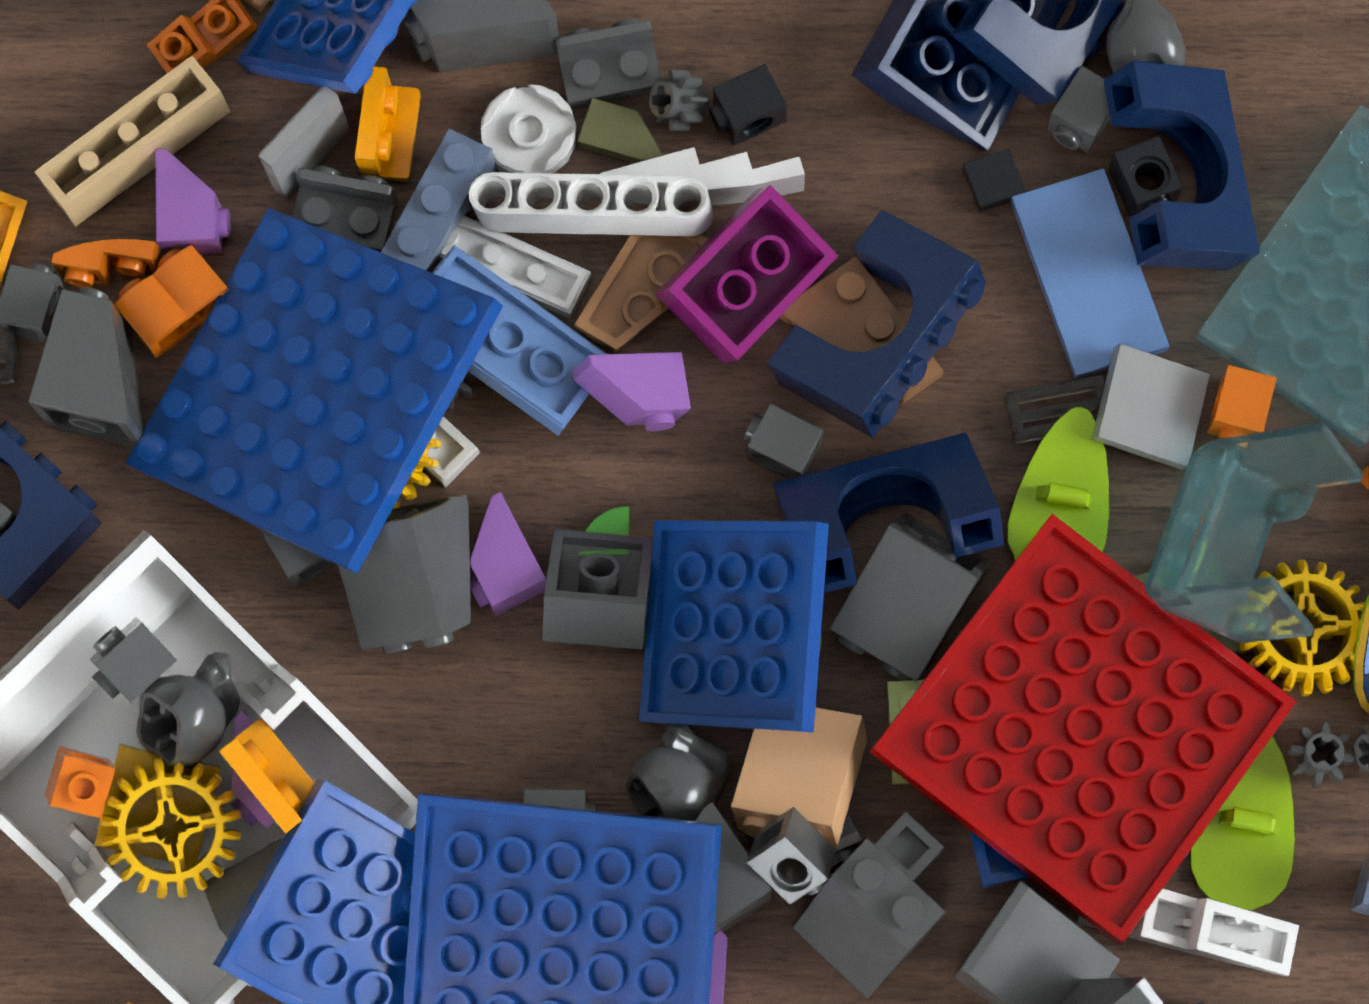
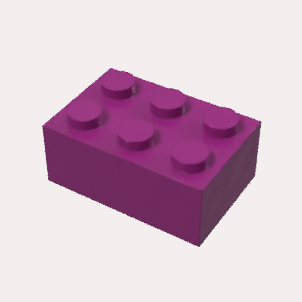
M771 185L754 191L667 280L655 295L722 364L739 360L838 255Z

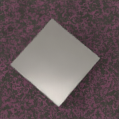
M321 86L259 153V158L273 189L285 199L299 186L296 179L298 169L312 170L314 166H318L350 131L339 96L326 86Z
M1121 343L1113 348L1092 440L1180 470L1189 467L1210 374Z

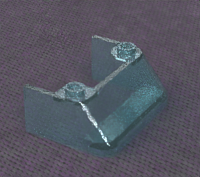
M1325 423L1218 439L1202 445L1195 451L1187 465L1145 582L1146 593L1159 608L1236 642L1246 643L1312 636L1313 625L1272 576L1254 579L1272 524L1301 518L1312 504L1317 488L1361 482L1363 477L1362 471Z

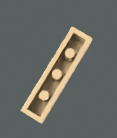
M191 55L34 172L47 192L76 227L156 168V149L165 148L172 155L230 113V110L221 90Z

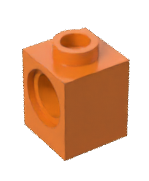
M1228 365L1220 379L1207 433L1218 436V441L1227 446L1245 448L1247 444L1255 446L1264 432L1277 377Z
M59 746L44 796L52 807L101 818L116 768L109 758Z

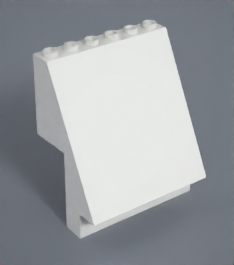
M143 530L0 669V829L58 883L68 904L173 1004H235L233 998L248 983L213 965L227 937L218 927L204 890L200 891L197 888L194 879L191 878L185 881L187 897L180 898L178 896L177 883H167L166 898H158L157 887L159 882L150 880L145 893H139L137 885L142 875L135 872L128 881L122 882L119 875L128 866L125 859L116 865L110 866L106 859L117 851L94 846L100 818L52 807L44 796L59 746L109 758L113 765L119 743L145 749L140 744L136 733L137 720L140 713V698L143 692L131 703L121 692L112 699L92 678L99 670L90 660L97 653L93 648L94 644L111 628L117 626L122 630L137 617L177 659L160 677L178 674L192 677L196 674V671L207 655L215 652H225L230 655L231 679L241 699L237 714L243 710L253 722L263 719L314 783L318 778L326 780L409 830L416 823L418 800L295 676L278 664L149 533ZM234 718L227 726L218 747L201 761L221 767L219 776L222 778V781L216 787V797L224 791L231 790L232 767L219 750L233 740ZM235 794L230 802L221 805L223 812L234 809L231 803L237 799ZM242 817L236 821L226 822V829H236L241 832L240 840L224 839L223 846L232 849L236 856L231 861L218 855L214 861L224 870L262 850L268 844L285 837L286 834L276 821L267 828L259 820L251 827ZM215 827L205 829L198 860L210 847ZM137 855L143 862L152 867L170 870L169 862ZM208 868L201 873L206 881L214 877Z

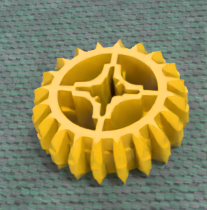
M1298 560L1296 562L1294 575L1289 566L1284 562L1279 563L1275 567L1276 578L1267 571H1263L1257 578L1260 587L1249 585L1244 591V595L1251 603H1240L1236 608L1238 615L1248 621L1238 622L1234 626V631L1238 634L1246 633L1250 638L1239 644V653L1247 654L1254 652L1256 657L1249 662V665L1256 670L1263 665L1268 670L1264 676L1271 682L1277 676L1282 678L1280 689L1287 694L1292 690L1295 682H1298L1299 691L1303 697H1308L1312 694L1314 682L1323 694L1329 693L1333 689L1332 679L1344 685L1351 679L1347 668L1354 670V655L1360 624L1359 617L1362 616L1365 602L1354 604L1352 600L1360 592L1358 585H1352L1346 591L1339 585L1345 578L1344 571H1338L1331 579L1325 577L1327 571L1325 562H1319L1312 574L1309 573L1306 560ZM1294 591V601L1290 604V614L1277 616L1275 620H1265V613L1269 602L1283 593ZM1315 595L1325 600L1337 615H1327L1321 612L1316 606ZM1300 618L1308 621L1306 626L1311 624L1314 631L1307 638L1299 635L1301 630L1296 632L1294 629L1295 623ZM1268 636L1270 640L1281 641L1288 645L1292 652L1293 662L1281 656L1274 649ZM1332 636H1342L1341 646L1336 657L1327 663L1314 665L1313 656L1317 653L1318 641L1330 640Z
M157 758L154 760L155 776L148 778L142 765L134 767V773L140 781L139 784L133 787L123 777L117 781L118 787L127 795L124 800L108 795L106 804L118 809L117 816L102 815L99 823L103 826L115 827V834L102 836L100 844L101 846L118 845L119 851L108 856L106 861L110 866H113L125 859L128 866L119 875L122 882L128 881L137 872L142 875L137 885L139 893H145L150 880L159 882L157 887L158 898H166L167 883H177L178 896L183 898L187 897L185 881L191 878L194 879L200 891L207 889L206 879L201 874L207 868L217 878H221L224 875V870L214 860L218 855L226 860H234L236 853L232 849L223 846L224 839L240 840L241 832L236 829H226V822L240 819L241 814L239 810L235 809L223 812L221 805L230 802L234 798V794L231 790H228L216 797L212 791L222 781L218 774L211 776L207 783L204 784L199 781L204 771L203 764L197 763L193 767L191 776L182 774L184 765L180 762L174 765V773H164V762L161 758ZM171 785H180L194 790L206 800L212 811L201 814H186L180 811L175 805ZM155 788L158 803L156 816L147 823L126 828L127 816L133 804L144 793ZM164 801L169 803L170 814L177 815L176 821L182 818L185 824L198 822L197 824L187 825L185 829L178 831V840H176L177 854H174L172 851L171 841L164 840L165 834L161 838L156 832L143 834V832L155 830V827L163 824V816L165 815ZM215 827L213 840L206 853L198 861L186 867L183 852L185 840L191 834L200 832L202 829ZM137 842H155L160 844L167 853L170 870H162L146 864L134 853L130 844Z

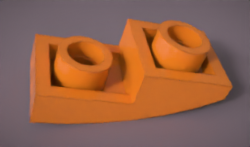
M210 0L191 18L181 14L152 39L147 46L166 73L173 70L191 55L202 68H205L249 37L258 29V25L240 0Z
M111 239L87 242L53 253L51 263L66 283L76 287L92 288L93 283L109 285L113 267L116 268L115 270L118 273L129 277L143 278L145 273L154 274L158 269V262L164 255L155 241Z

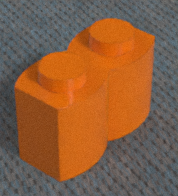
M192 245L183 250L176 248L165 254L158 262V269L153 275L144 280L137 278L130 281L121 289L118 294L119 299L114 304L125 323L155 358L171 350L187 337L194 328L202 325L219 295L222 297L229 291L228 287Z

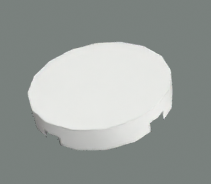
M528 85V87L518 89L513 87L504 90L489 103L481 120L482 144L492 148L496 167L501 173H555L568 162L576 147L577 126L570 105L557 92L541 85Z

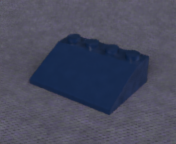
M893 0L851 75L888 103L982 151H987L1020 92L951 35L973 0ZM1011 0L1036 22L1050 29H1055L1070 0Z

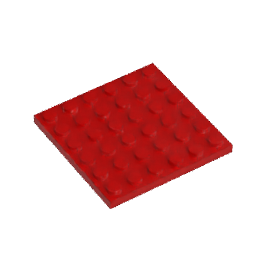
M1051 514L876 742L870 753L1119 946L1125 942L1297 701L1058 517Z

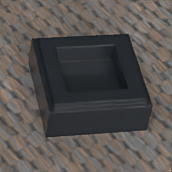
M1009 148L963 163L962 170L979 212L1009 203L1012 196L1026 192Z

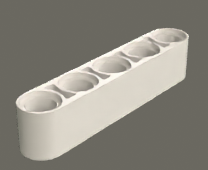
M491 172L477 177L471 184L468 192L469 201L479 222L484 228L493 232L695 236L705 232L712 224L714 217L706 186L699 179L690 176ZM493 197L505 198L502 204L496 208H485V204ZM548 197L553 199V202L544 209L532 208L536 201L541 198ZM596 198L602 200L601 204L593 210L581 209L584 202L589 199ZM645 199L651 201V204L642 211H632L629 209L638 200ZM694 200L700 203L697 209L692 212H681L678 210L680 205L686 201Z

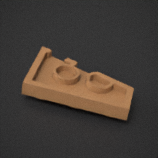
M702 234L695 236L630 235L577 319L573 329L612 353H617L669 310L655 293L708 238Z
M856 256L803 292L779 317L780 320L789 326L797 324L830 344L851 352H866L878 349L894 340L907 325V322ZM933 357L927 363V370L922 380L916 386L910 387L900 400L902 404L942 377L943 369Z

